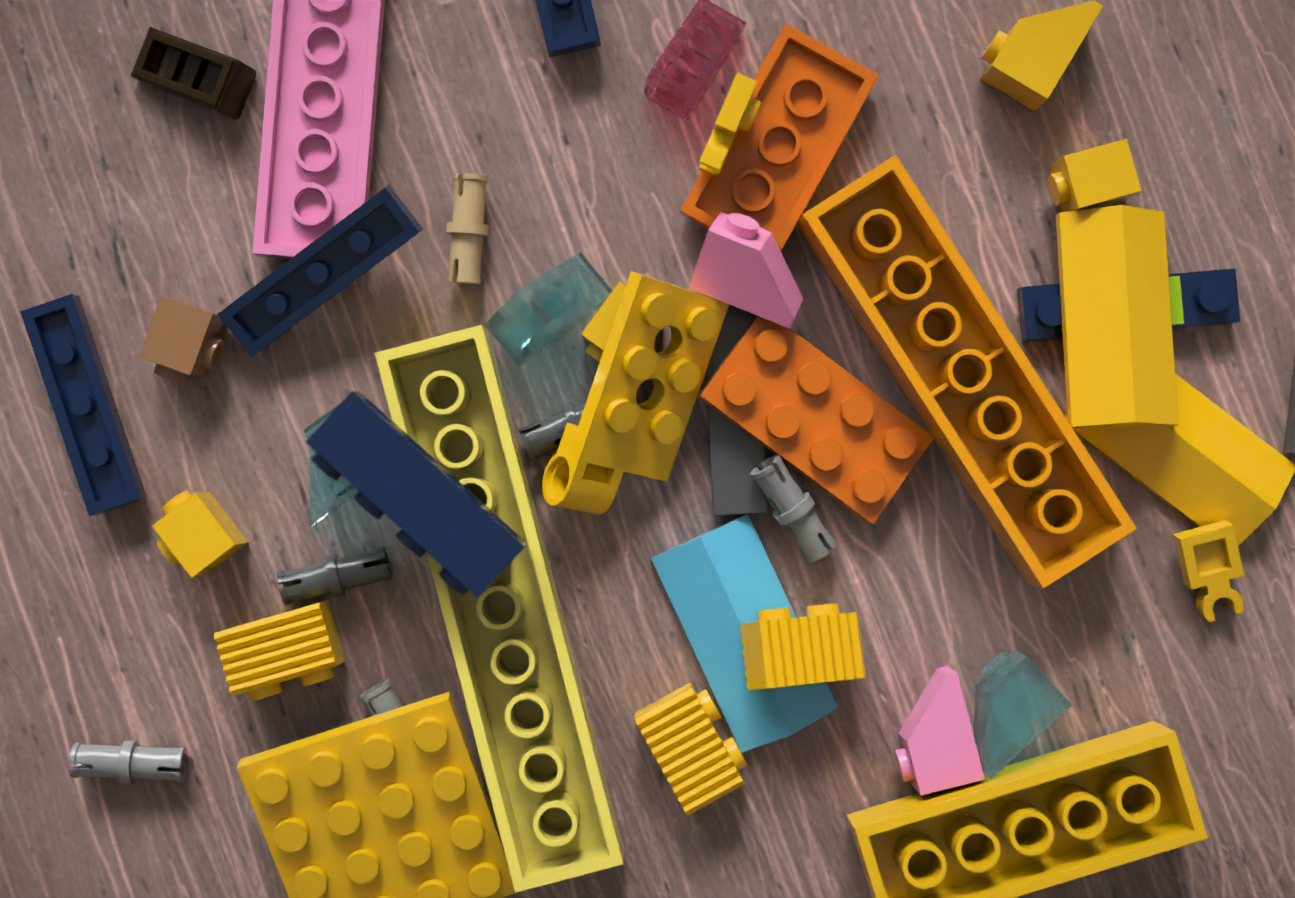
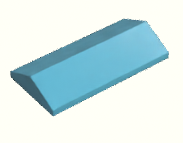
M748 514L742 515L651 558L742 753L793 735L838 708L826 682L759 690H748L746 687V667L743 664L745 657L742 653V634L739 631L741 624L757 622V611L777 608H790L791 618H796Z

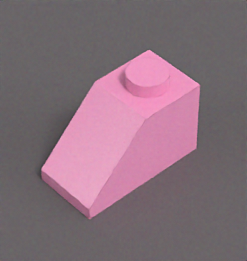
M720 212L707 232L688 288L790 329L804 298L772 233L760 228L758 222L749 216L738 213L727 215Z
M948 666L937 668L899 731L902 749L894 750L902 782L911 781V785L920 795L985 780L958 672Z

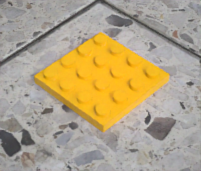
M450 691L242 758L238 763L237 771L289 898H503L516 894L496 817Z

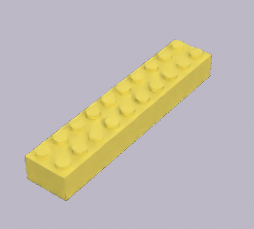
M478 325L376 352L375 357L392 421L527 542L525 547L478 598L470 591L462 596L453 590L438 574L443 566L427 553L515 893L623 865L624 845L489 331L483 325Z

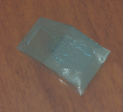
M579 253L518 289L485 326L516 365L520 367L552 346L599 308L612 290L585 256Z
M1016 650L1010 655L1003 652L993 658L981 672L984 678L975 686L973 735L983 773L990 779L1072 706L1032 660Z

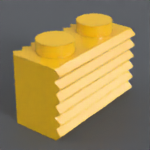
M328 599L214 633L217 651L223 664V672L229 685V693L231 696H236L248 692L250 701L260 700L283 692L280 682L300 677L302 686L333 678L335 676L332 667H336L346 661Z
M839 603L806 607L807 616L791 618L790 608L757 611L758 621L741 624L739 630L742 634L741 643L743 645L742 653L745 657L743 664L746 667L747 689L759 690L866 678L858 612L840 614Z
M691 682L647 705L645 708L635 712L634 718L687 816L743 786L745 782L740 770L748 766L734 738L730 737L723 741L713 722L722 717L707 689L697 694Z

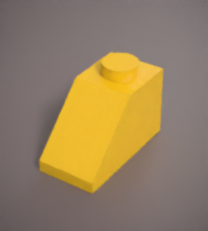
M1093 0L1021 18L1008 34L998 30L981 58L988 62L989 65L980 80L1035 112L1051 95L1103 8V5Z

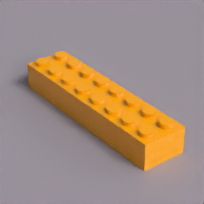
M894 155L802 214L797 227L931 435L934 436V440L1027 584L1044 589L1137 529L897 155Z

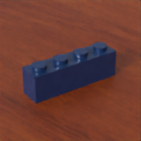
M352 391L305 442L316 452L311 460L321 471L335 481L341 476L359 490L354 496L357 503L376 519H380L384 514L401 528L396 534L397 538L418 557L422 558L426 552L443 566L442 570L438 573L439 576L462 596L470 591L478 598L527 543L361 392Z

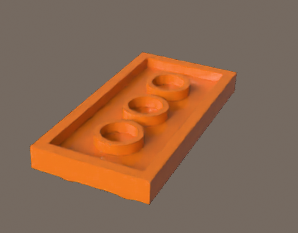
M785 23L754 78L757 81L753 99L760 101L761 105L749 133L739 129L718 177L702 170L684 202L680 214L708 230L720 212L727 215L738 213L749 216L758 222L760 228L772 233L781 251L879 75Z
M757 315L697 396L774 455H780L786 464L867 524L875 523L934 439V436L792 329Z

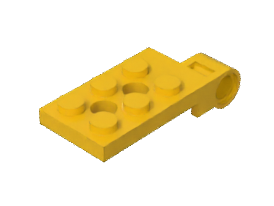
M633 271L630 272L578 426L571 423L566 424L557 453L552 456L545 468L542 492L545 501L549 505L601 515L612 505L623 472L668 481L729 304ZM669 326L671 341L665 350L656 353L654 348L655 338L660 330ZM652 379L654 389L651 397L646 402L638 404L636 393L639 386L644 381Z

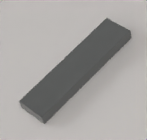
M729 305L705 373L706 384L756 315ZM707 405L713 515L768 513L767 497L750 475L754 468L758 467L760 471L762 470L758 464L765 460L764 446Z

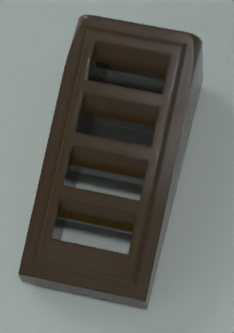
M150 27L131 77L222 115L238 119L241 116L256 78V71L238 59ZM170 47L173 51L161 77L157 74L167 48ZM189 55L191 59L180 84L178 80ZM208 64H211L212 66L203 89L198 91Z

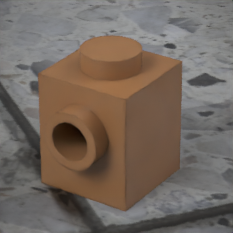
M161 295L139 357L157 363L154 374L185 384L188 375L206 379L208 371L215 370L222 358L225 344L220 338L225 323L215 314Z

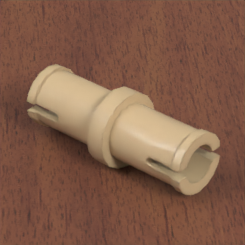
M455 173L453 175L452 222L446 223V234L451 235L447 282L481 285L483 237H488L489 225L484 224L488 176Z

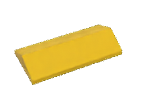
M1126 205L1058 213L1056 215L1067 419L1072 428L1174 427L1179 425L1165 213Z
M1175 374L1179 425L1174 427L1073 428L1080 438L1197 527L1223 520L1233 524L1238 546L1276 510L1295 472L1294 463L1177 374Z

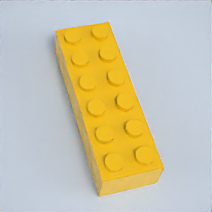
M1155 721L984 772L985 780L925 795L916 793L847 814L872 898H1016L1208 839L1176 732Z

